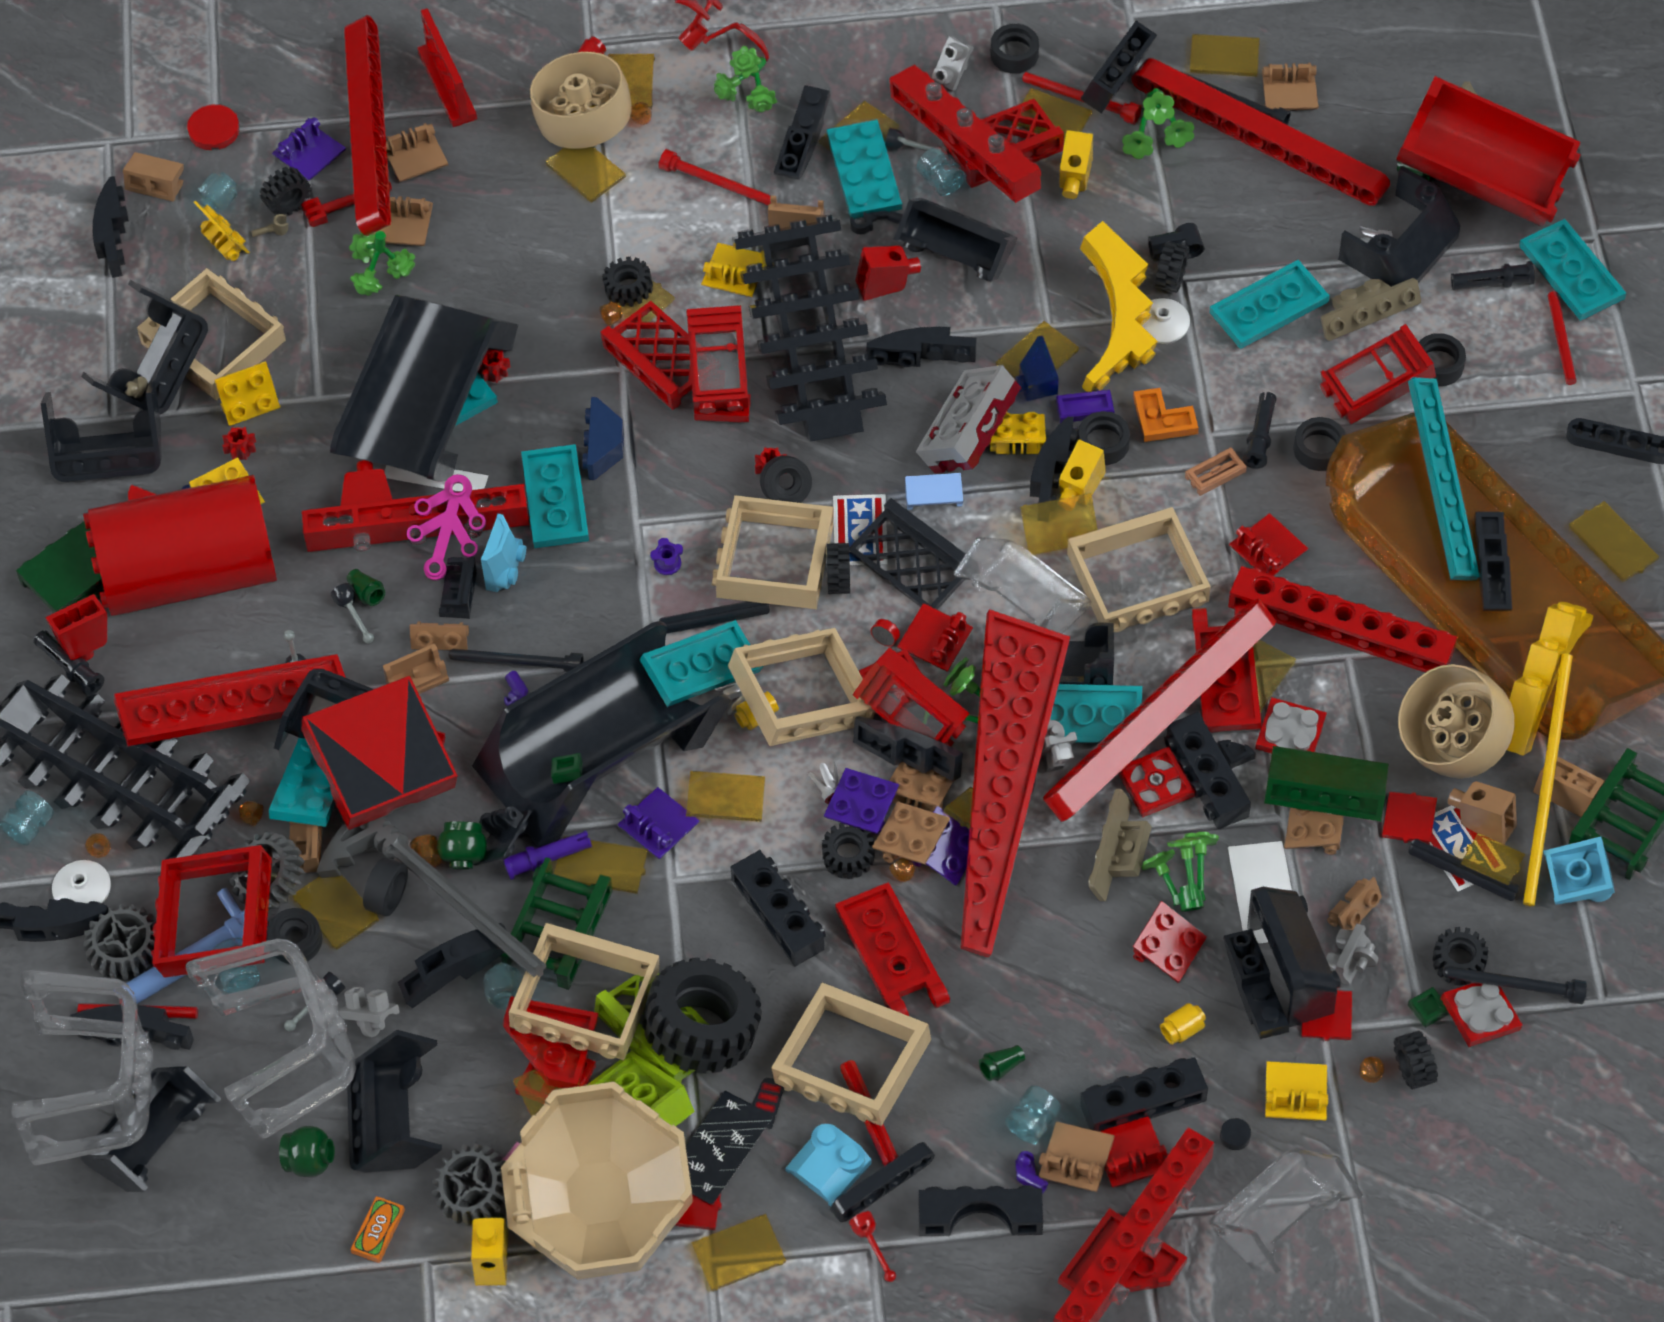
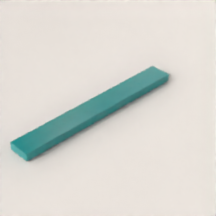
M1412 377L1408 381L1450 579L1476 581L1480 575L1437 379Z

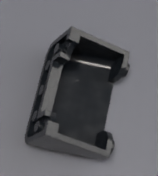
M1093 623L1086 629L1085 641H1069L1059 684L1113 685L1114 623Z

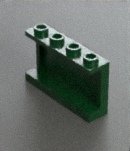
M85 521L75 528L69 529L63 537L53 544L47 545L42 552L31 560L25 561L16 570L20 584L24 588L29 587L52 610V613L93 594L99 600L101 598L100 592L104 591L101 574L94 573L91 558L97 556L95 547L89 548L86 531L91 529L86 530Z
M1273 746L1264 803L1381 822L1389 764Z

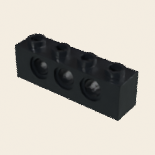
M1136 20L1094 76L1080 99L1102 114L1144 57L1157 34Z
M1196 712L1173 721L1167 727V733L1164 737L1166 747L1169 746L1176 755L1177 761L1185 775L1188 776L1195 791V797H1200L1204 804L1203 810L1206 818L1209 821L1213 820L1218 830L1248 818L1251 802L1200 713ZM1194 747L1197 748V750H1190L1188 748ZM1201 770H1208L1210 773H1203ZM1213 793H1222L1224 795L1216 796Z
M758 850L730 866L731 881L794 967L825 950L824 937H826V933L822 925L818 921L813 922L809 916L810 911L803 900L798 901L793 894L792 885L786 878L782 879L777 873L778 868L770 856L766 858L762 851ZM761 883H768V884H770V885L767 886V887H760V886H758V885L761 884ZM782 904L786 907L777 909L774 906ZM793 926L801 927L800 930L796 931L791 930L790 928Z
M1195 1057L1187 1060L1186 1058H1179L1171 1062L1170 1065L1161 1068L1151 1067L1139 1075L1132 1077L1122 1076L1114 1080L1113 1083L1103 1086H1090L1084 1092H1081L1080 1106L1089 1129L1099 1132L1149 1116V1119L1206 1102L1208 1086ZM1172 1082L1177 1084L1178 1087L1168 1088L1165 1084ZM1144 1091L1147 1092L1149 1096L1140 1097L1136 1093ZM1111 1100L1119 1101L1121 1105L1112 1106L1108 1104V1102Z

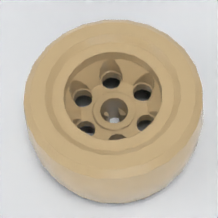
M577 52L559 57L545 65L536 74L530 88L533 115L542 135L549 142L560 147L575 149L596 146L616 136L630 119L632 107L626 78L619 65L612 58L600 53Z
M1451 664L1427 671L1411 685L1401 703L1398 728L1406 749L1420 764L1440 775L1461 779L1484 773L1500 760L1511 743L1515 716L1508 696L1489 676L1471 667ZM1471 700V704L1468 707H1464V701ZM1478 716V723L1471 726L1472 718ZM1446 734V739L1442 743L1440 735ZM1462 734H1465V741L1459 744L1458 738Z

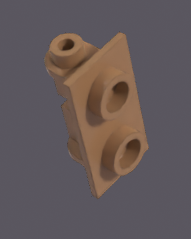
M418 621L417 624H410L411 649H422L435 643L438 650H468L467 636H469V625H464L463 622L459 624L438 625V623H421V621Z
M1372 877L1370 881L1365 878L1357 880L1355 885L1345 895V899L1350 901V903L1340 900L1328 913V923L1333 927L1340 925L1342 929L1353 930L1356 924H1360L1363 918L1382 898L1376 878Z

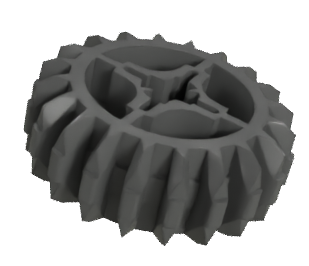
M264 832L263 835L255 834L253 841L245 840L246 847L261 845L272 858L268 911L270 908L279 909L280 902L283 904L288 903L289 895H297L294 890L295 886L302 885L299 880V876L305 873L300 868L305 862L300 857L302 851L295 846L291 839L285 838L282 834H273L271 832ZM277 851L280 858H274L272 852ZM248 870L233 872L231 874L234 876L229 880L231 885L234 886L232 892L238 896V900L241 903L245 904Z
M120 904L116 911H113L108 906V914H99V921H90V930L85 931L84 937L86 940L83 941V948L86 951L85 957L91 964L92 969L95 971L99 970L100 975L104 978L110 974L111 979L116 981L122 975L123 979L128 981L129 975L134 974L137 977L140 975L139 971L142 969L145 971L149 970V963H153L151 951L154 950L153 926L156 924V918L152 913L148 914L143 907L137 911L136 906L133 904L127 910ZM120 936H122L124 942H126L127 949H125L123 943H121Z
M474 1143L471 1148L467 1144H462L461 1153L456 1149H451V1159L442 1157V1161L445 1163L443 1169L441 1167L435 1168L436 1172L440 1174L439 1178L432 1179V1184L438 1187L432 1191L433 1196L438 1198L435 1204L439 1209H443L442 1213L446 1218L452 1217V1221L456 1224L463 1222L465 1226L471 1227L475 1218H494L493 1212L495 1210L499 1213L504 1212L503 1207L500 1206L503 1201L505 1202L501 1167L506 1160H502L503 1155L498 1151L494 1152V1149L488 1145L482 1148L479 1143ZM470 1165L468 1170H466L465 1172H461L463 1169ZM489 1167L492 1172L491 1187H489L487 1184V1178L489 1176V1173L487 1171ZM464 1182H468V1183H470V1184H471L472 1182H475V1183H477L479 1186H481L482 1188H479V1187H476V1186H474L473 1188H471L470 1186H468V1185L465 1184ZM454 1183L458 1185L457 1202L453 1194ZM485 1197L480 1203L476 1204L480 1198Z

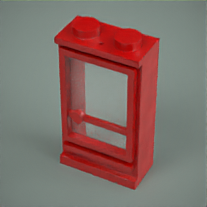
M741 305L687 309L694 411L707 414L713 413L717 409H727L728 411L735 412L742 410L744 407H749Z
M1404 324L1400 327V330L1326 371L1322 370L1320 372L1322 378L1320 388L1326 398L1332 397L1334 400L1333 406L1339 417H1345L1351 425L1410 392L1408 381L1412 377L1435 378L1436 373L1434 363L1408 326Z
M890 647L874 663L852 694L856 699L859 697L863 699L864 703L869 704L876 713L890 724L918 732L950 747L955 743L951 738L957 739L967 727L963 722L970 714Z

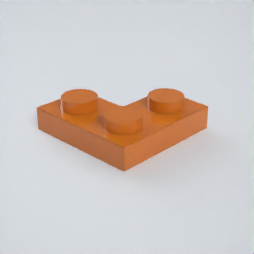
M1161 388L1134 391L1133 399L1144 442L1198 434L1199 427L1193 406L1166 410Z

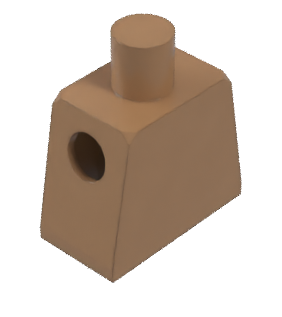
M1476 781L1470 785L1466 792L1454 788L1449 795L1448 804L1460 809L1461 824L1499 846L1503 847L1517 826L1516 795L1514 793Z

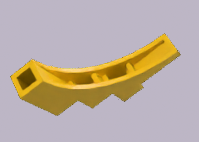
M1103 221L1084 236L1080 246V250L1094 265L1104 283L1110 300L1112 316L1108 347L1099 363L1088 373L1084 380L1082 388L1086 392H1092L1096 388L1099 391L1102 390L1111 380L1109 377L1115 372L1120 374L1128 364L1134 369L1141 363L1146 365L1155 356L1154 349L1158 342L1142 327L1151 316L1149 312L1153 302L1137 288L1146 279L1145 272L1149 264Z
M1558 602V604L1548 607L1540 638L1531 644L1523 676L1514 682L1509 699L1512 703L1515 719L1514 732L1511 743L1507 748L1508 751L1523 756L1531 751L1546 704L1558 678L1561 654H1569L1583 632L1591 626L1594 615L1586 613V608L1567 602Z

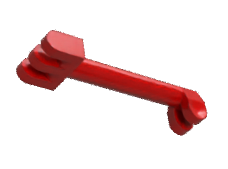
M389 181V192H391L392 186ZM354 193L321 204L318 197L304 201L301 207L305 211L307 219H309L310 226L316 227L328 223L326 214L354 205Z

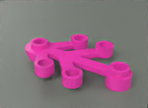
M456 474L449 477L445 482L443 491L428 499L421 498L415 503L416 513L420 516H427L431 513L432 508L448 501L445 512L420 526L412 525L407 530L408 539L413 543H419L423 540L424 536L441 527L433 556L424 564V573L432 581H439L446 575L447 568L443 560L452 530L461 544V551L465 557H475L478 553L477 544L469 538L457 516L458 508L461 504L469 517V526L472 530L481 531L486 526L484 516L478 513L470 499L472 484L464 475ZM457 483L463 485V490L460 493L453 491V486ZM420 503L428 504L429 507L426 512L418 510ZM474 518L482 519L483 523L480 527L472 525ZM414 529H418L421 532L420 537L417 539H413L410 536L411 531ZM468 544H472L475 547V551L471 554H467L464 551L465 546ZM434 563L440 565V570L437 573L430 572V566Z

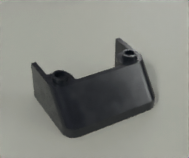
M1404 166L1399 169L1395 196L1421 210L1422 213L1398 240L1388 234H1377L1366 243L1345 230L1341 236L1338 260L1370 279H1380L1390 287L1411 278H1415L1419 283L1458 239L1461 228L1460 222L1441 189Z
M914 198L909 199L893 240L898 242L904 241L903 246L911 250L918 251L919 247L927 248L968 265L977 271V277L991 282L999 278L1018 238L930 200Z
M130 279L128 285L150 297L146 308L147 315L151 320L160 324V327L137 372L127 368L117 369L111 375L108 383L83 372L81 377L92 386L143 410L148 409L146 391L149 383L155 382L159 413L161 415L172 404L208 333V324L200 315ZM140 376L147 379L148 385L141 398L126 395L127 387L125 386L128 382Z
M150 382L146 391L148 409L139 411L133 419L134 432L80 437L75 421L65 417L55 418L51 392H45L40 404L52 476L58 481L70 482L151 474L155 472L162 460L161 420L155 382Z
M312 669L308 672L282 714L274 749L280 750L289 734L298 738H305L301 730L304 716L371 691L373 688L325 669Z
M1262 886L1251 890L1247 929H1252L1253 931L1263 929L1290 992L1287 1017L1289 1028L1334 1014L1337 988L1341 987L1340 979L1336 970L1331 971L1309 920L1305 897L1303 895L1299 896L1296 891Z
M395 1030L351 1063L347 1074L349 1161L352 1170L372 1173L415 1169L442 1151V1144L410 1137L408 1088L421 1078L423 1072L421 1057L438 1046L437 1040Z
M188 1066L156 1068L142 1080L83 1151L80 1159L91 1169L127 1192H145L148 1189V1186L145 1184L148 1180L146 1176L148 1168L145 1167L181 1122L197 1120L204 1113L205 1107L203 1106L206 1103H218L221 1098Z

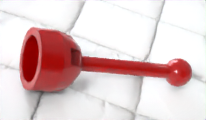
M865 1211L854 1216L849 1221L853 1232L859 1237H867L885 1272V1280L893 1282L896 1279V1273L890 1270L872 1235L876 1228V1222L872 1213Z

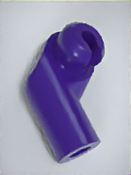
M517 671L509 672L505 676V680L511 688V692L508 693V697H504L506 706L528 695V688Z
M1029 1151L1020 1152L1015 1161L1017 1181L1022 1185L1042 1188L1043 1194L1048 1187V1182L1036 1175L1034 1155Z

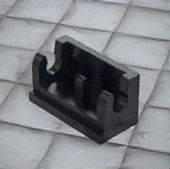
M450 557L447 559V564L450 566H446L447 572L439 608V617L470 619L477 577L475 557Z

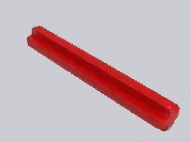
M849 1060L840 1065L841 1073L849 1090L872 1099L855 1061ZM866 1120L864 1124L883 1166H886L898 1157L884 1124L880 1126Z

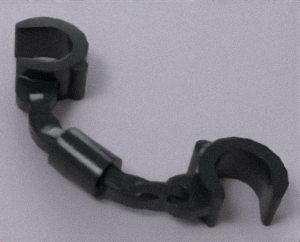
M894 211L869 212L868 214L863 212V220L866 224L857 225L851 216L850 227L854 233L863 235L873 231V222L878 218H888V221L899 224L903 214ZM919 247L918 251H914V250H911V249H909V250L912 251V252H921V251L924 250L925 248H920V247Z

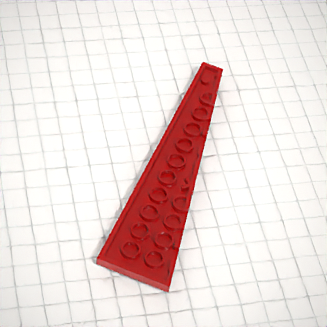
M989 610L986 614L960 948L987 958L992 955L1070 636L993 610Z

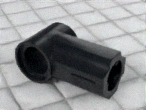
M1195 223L1182 224L1177 227L1175 232L1148 237L1149 253L1153 260L1160 259L1167 241L1189 246L1188 259L1198 257L1205 249Z

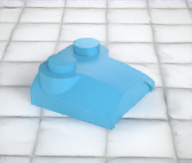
M497 514L495 524L481 558L486 590L498 592L503 588L509 589L511 584L515 585L518 577V564L523 562L526 556V546L523 545L522 539L514 538L502 514Z
M1601 836L1543 851L1556 905L1586 899L1602 902L1609 899L1615 893L1611 870Z
M825 1123L813 1130L811 1139L785 1168V1171L794 1175L826 1200L828 1205L832 1206L871 1165V1158L858 1143L832 1124Z

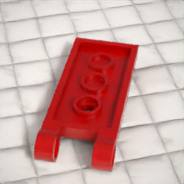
M1246 605L1234 606V616ZM1206 608L1192 609L1196 652L1223 627H1208ZM1253 646L1200 695L1202 718L1210 732L1261 729Z
M889 882L835 904V910L886 1008L909 1016L906 1005L901 997L926 987L930 1001L936 1009L950 1003V997L944 983L935 970ZM902 964L905 968L902 971H896L894 966Z

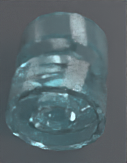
M937 146L929 149L918 160L917 171L927 182H930V185L940 196L944 197L954 193L965 180V172L955 161H952L950 155L942 147Z
M29 790L24 791L15 802L16 809H9L0 819V827L13 840L25 846L29 845L39 833L38 826L44 827L55 814L52 807L43 798Z
M243 938L225 940L216 945L212 950L242 946ZM256 964L217 970L224 991L228 994L248 991L255 987L261 979Z
M1030 1086L1020 1098V1105H1016L1005 1119V1123L1018 1138L1030 1144H1036L1046 1132V1124H1051L1061 1111V1105L1046 1090L1037 1086Z

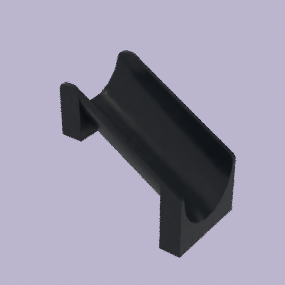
M395 295L338 426L334 431L330 453L396 467L434 481H446L454 474L458 454L444 450L488 348L512 351L518 324L419 298Z
M664 622L650 623L617 644L510 704L503 710L472 767L505 807L512 806L520 812L532 811L527 819L528 825L525 831L537 846L560 840L594 782L672 737L683 751L703 748L731 703V699L724 694L711 699L703 705L687 699L669 707L666 706L639 660L644 653L665 646L668 630ZM580 753L583 761L582 776L573 781L553 784L551 778L552 758Z

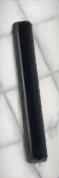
M745 601L662 617L659 621L667 625V633H673L765 615L769 613L770 608L769 604Z
M1416 838L1410 844L1408 850L1410 855L1509 901H1514L1519 892L1518 885Z

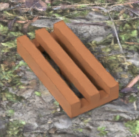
M1231 447L1186 470L1185 478L1191 480L1192 487H1196L1197 493L1201 496L1245 473L1247 466ZM1232 458L1231 461H1229V462H1227V463H1225V464H1223V465H1218V464H1220V463H1222V462H1224V461H1226V460ZM1211 469L1210 472L1197 478V475Z

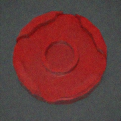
M211 104L203 106L193 112L187 123L190 141L196 147L204 150H212L211 148L217 147L218 149L226 148L236 140L240 131L236 113L231 108L223 105Z

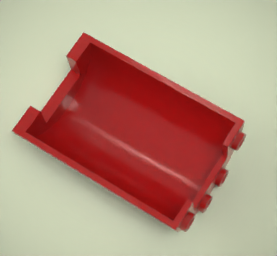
M1434 76L1397 155L1396 161L1543 227L1546 221L1552 222L1558 210L1554 204L1555 202L1558 203L1564 191V188L1560 187L1568 168L1574 169L1581 154L1577 153L1581 142Z
M254 474L88 509V513H83L86 530L91 529L86 531L89 548L95 547L97 556L91 558L94 573L101 574L104 591L100 592L103 608H109L111 616L277 581Z

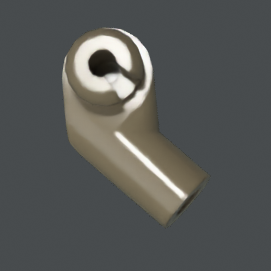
M140 376L128 382L125 386L127 387L126 395L141 398L148 385L147 379Z

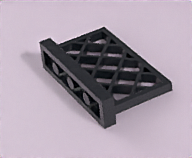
M890 498L883 505L885 510L849 547V553L921 607L924 603L938 610L966 578L970 580L977 573L975 560ZM887 521L894 526L895 534L879 536L878 529ZM912 539L915 542V550L899 551V540ZM895 540L896 552L880 553L879 542ZM866 543L876 544V554L864 555L858 550ZM932 554L936 557V565L920 567V555ZM916 556L915 568L901 569V557ZM896 558V570L885 571L881 568L880 560ZM953 570L958 574L952 582L941 583L940 571ZM937 572V583L921 585V573ZM917 574L918 585H903L901 575ZM938 589V598L931 605L922 599V591Z

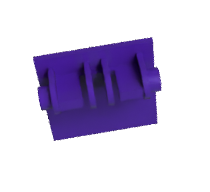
M315 117L306 119V123L301 128L297 127L294 130L295 133L291 132L289 137L283 142H279L278 148L272 152V155L289 167L297 168L309 181L346 150V147L318 128L320 122Z
M845 768L824 817L878 834L886 823L884 819L899 788V784Z
M657 787L639 805H627L623 810L625 817L617 825L660 860L700 820Z
M936 806L933 813L950 817V820L926 865L956 886L967 869L970 829ZM911 860L913 865L921 867V863Z

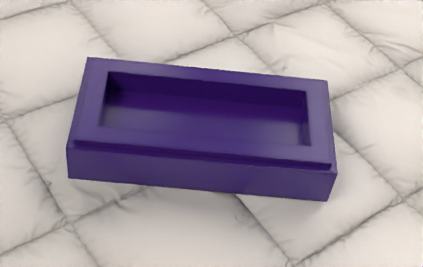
M1110 390L1056 396L1060 423L1068 416L1073 417V422L1083 421L1090 414L1099 411L1115 412Z

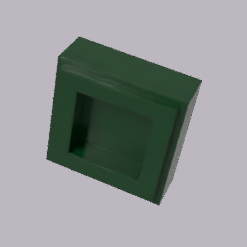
M580 753L552 758L551 778L553 784L573 781L582 776L583 761Z
M1434 987L1408 1001V1007L1425 1028L1449 1014L1441 1000V996Z

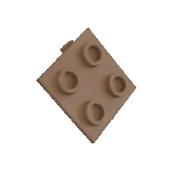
M1309 62L1308 64H1298V67H1296L1295 63H1292L1291 68H1288L1287 63H1284V68L1282 65L1272 64L1263 67L1262 77L1265 106L1271 109L1282 107L1287 110L1318 109L1315 81L1316 65H1311V62Z
M424 123L422 126L414 128V132L412 128H409L408 134L405 131H401V135L399 133L386 137L387 158L399 182L448 165L434 136L435 130L432 124L427 125Z
M398 196L397 200L395 197H390L391 225L380 230L386 234L385 243L425 246L433 203L426 201L425 198L411 199L410 201V197H406L405 200L402 199V196Z
M901 762L889 780L899 784L892 803L901 802L911 806L913 800H915L914 807L920 808L922 802L921 809L933 812L936 806L943 809L944 804L942 802L954 781L933 770L922 773Z
M897 802L872 847L882 851L884 854L882 858L886 862L892 863L894 860L902 857L925 865L946 828L950 817Z
M1290 808L1284 848L1322 846L1325 849V853L1330 855L1336 854V851L1340 849L1344 816Z
M1056 1122L1047 1152L1041 1153L1039 1164L1042 1165L1039 1177L1097 1192L1115 1136Z

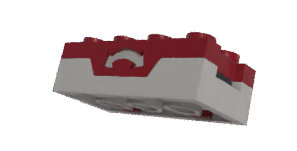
M1003 365L964 370L917 448L916 453L934 474L944 473L945 470L952 472L957 467H961L963 471L973 470L978 465L979 458L985 448L991 443V438L998 426L1002 424L1009 407L1015 402V397L1021 389L1020 385Z

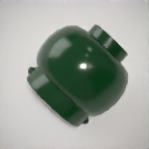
M445 822L444 831L440 834L437 842L439 857L443 861L448 862L451 869H473V864L479 863L484 858L487 849L486 837L482 834V824L476 822Z
M302 1126L291 1133H285L280 1140L279 1158L282 1169L285 1172H294V1174L301 1177H317L334 1160V1142L328 1138V1135L321 1128Z

